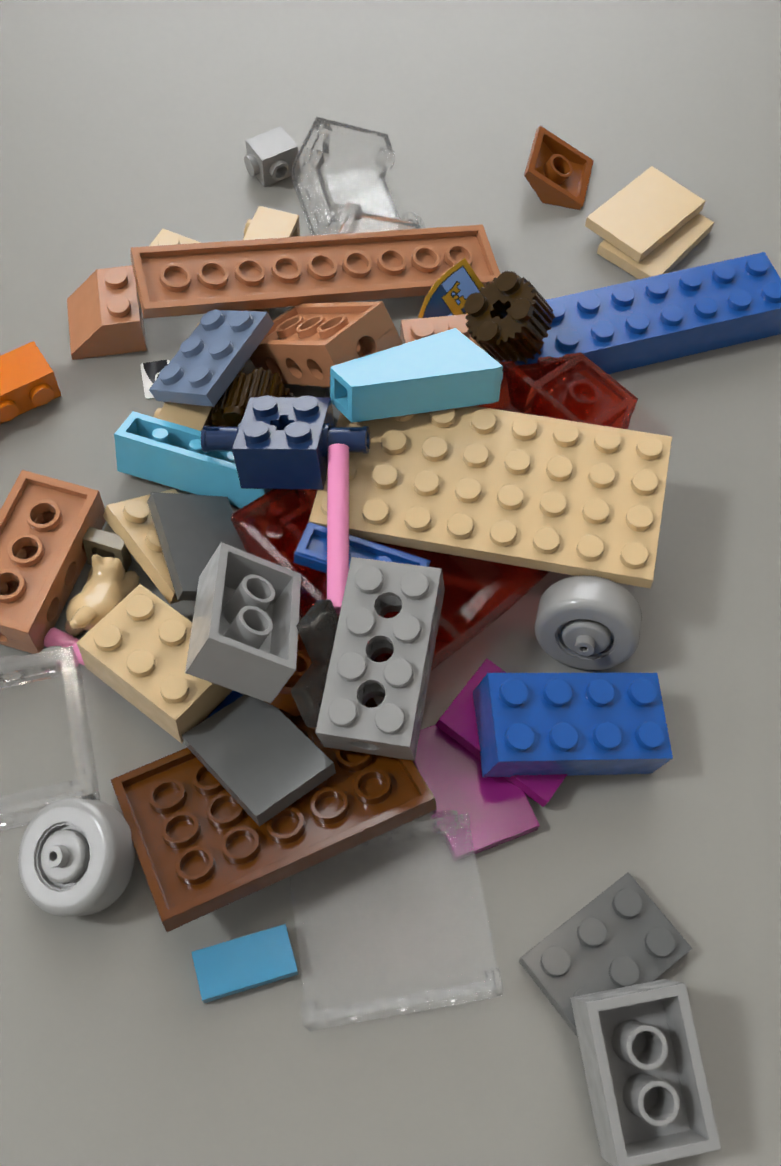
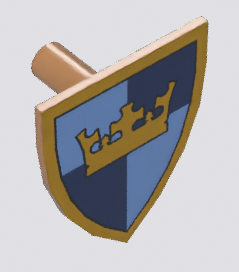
M465 257L450 267L435 281L424 298L418 318L468 314L464 310L467 297L472 293H480V288L485 287Z

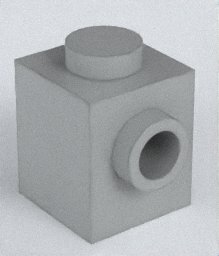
M282 126L246 140L247 155L244 157L245 166L249 174L256 176L264 187L299 173L298 146Z

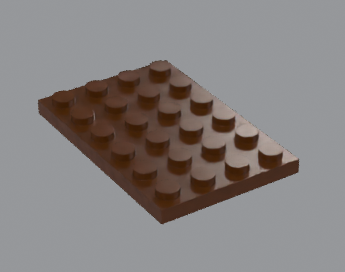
M373 697L365 704V707L368 708L378 706ZM281 709L279 710L334 763L336 773L260 827L188 748L111 779L123 816L131 829L132 841L166 932L172 931L437 810L434 795L412 760L324 747L315 733L320 709L299 716H294Z

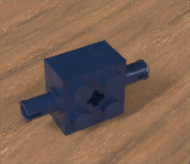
M308 395L301 397H250L243 419L238 427L203 426V430H201V447L204 452H233L241 489L323 490L328 467V446L332 444H345L349 447V452L368 454L370 449V430L368 426L335 427L331 397H313Z

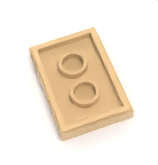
M651 166L587 216L585 226L639 263L703 210L705 200Z
M698 213L639 263L606 240L599 244L597 254L637 279L666 274L672 271L711 232L714 222Z

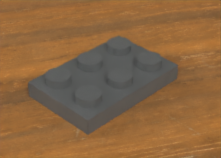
M628 872L519 959V962L578 1037L570 997L655 981L692 950V947Z

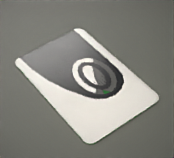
M170 360L147 362L140 365L146 399L154 398L149 389L159 377L160 371L170 363Z

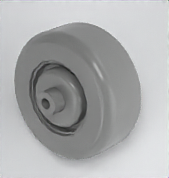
M597 576L568 577L554 583L543 593L537 610L535 635L542 649L562 664L585 670L607 669L625 662L636 651L640 639L642 613L636 598L626 588L614 581Z
M82 798L60 799L41 809L27 826L18 854L19 875L28 897L40 909L56 916L90 915L112 905L126 889L135 863V846L131 838V829L122 814L105 802Z

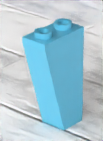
M454 328L331 366V403L351 423L491 404L499 401L501 381L503 379V365Z

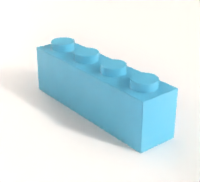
M132 411L114 434L117 471L196 495L228 497L230 505L262 515L266 513L279 492V489H241L233 452H204L201 447V431Z

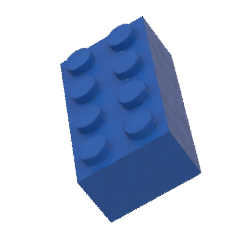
M487 673L473 690L482 777L567 774V776L652 774L673 759L657 673Z

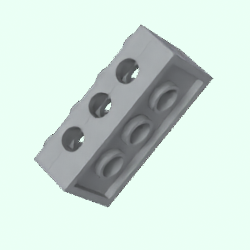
M351 557L315 732L324 747L415 761L445 591L442 568ZM389 612H399L395 617L383 618ZM381 654H392L384 662H374L375 658ZM376 696L384 697L380 705L373 708L365 707L366 702L370 698Z

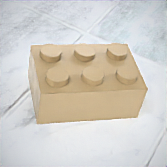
M139 584L77 642L85 667L182 744V734L203 722L233 690L185 673L192 622L142 584Z

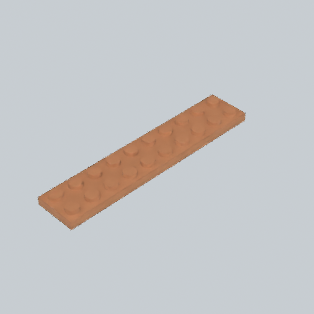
M483 224L131 247L130 252L143 319L206 314L215 309L243 311L292 307L302 303H339L426 296L435 281L464 257L484 287H486L488 281L492 283L493 279L498 278L500 275Z

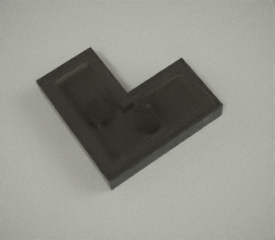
M331 599L317 600L296 625L312 664L291 689V694L306 727L309 728L317 727L339 620Z

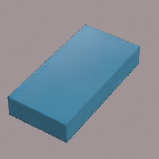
M286 924L191 952L203 1003L298 975Z

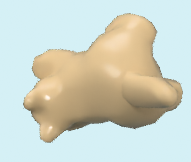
M98 554L91 557L92 567L88 573L87 582L81 593L75 595L69 601L66 609L67 620L65 630L69 635L76 637L84 630L90 631L139 585L140 577L135 571L130 570L125 573L119 558H103Z

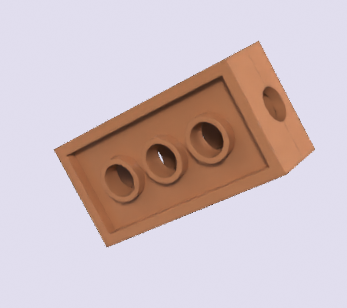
M383 301L302 303L292 306L273 320L274 325L250 356V359L256 369L262 367L265 371L271 370L273 374L279 373V377L282 378L281 383L327 388L330 387L331 366L402 345L403 342Z
M25 470L20 472L0 509L1 645L41 655L45 647L44 638L48 631L55 626L87 561L83 537L89 527L102 530L106 522L103 517L105 507L98 490Z

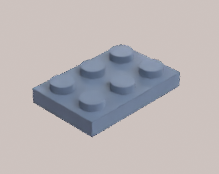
M215 309L204 314L199 325L190 337L183 341L180 345V350L170 363L160 371L159 377L150 387L149 391L156 401L214 407L274 325L268 312Z

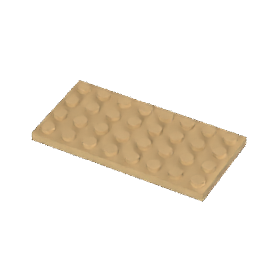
M478 406L351 423L340 412L336 427L368 426L370 430L369 453L349 452L350 535L369 541L573 576H597L620 584L651 589L672 436ZM328 467L324 489L317 491L308 521L309 523L327 527Z

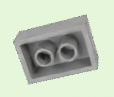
M221 542L199 576L185 673L272 703L296 671L301 574Z
M662 979L570 997L601 1158L612 1166H647L721 1150L686 984Z

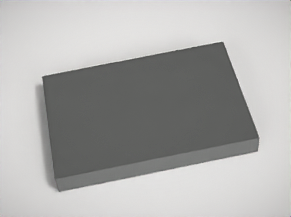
M151 492L147 503L177 600L196 601L199 576L221 542L247 552L228 497Z
M246 694L182 734L186 747L259 827L336 773L334 763L277 707Z

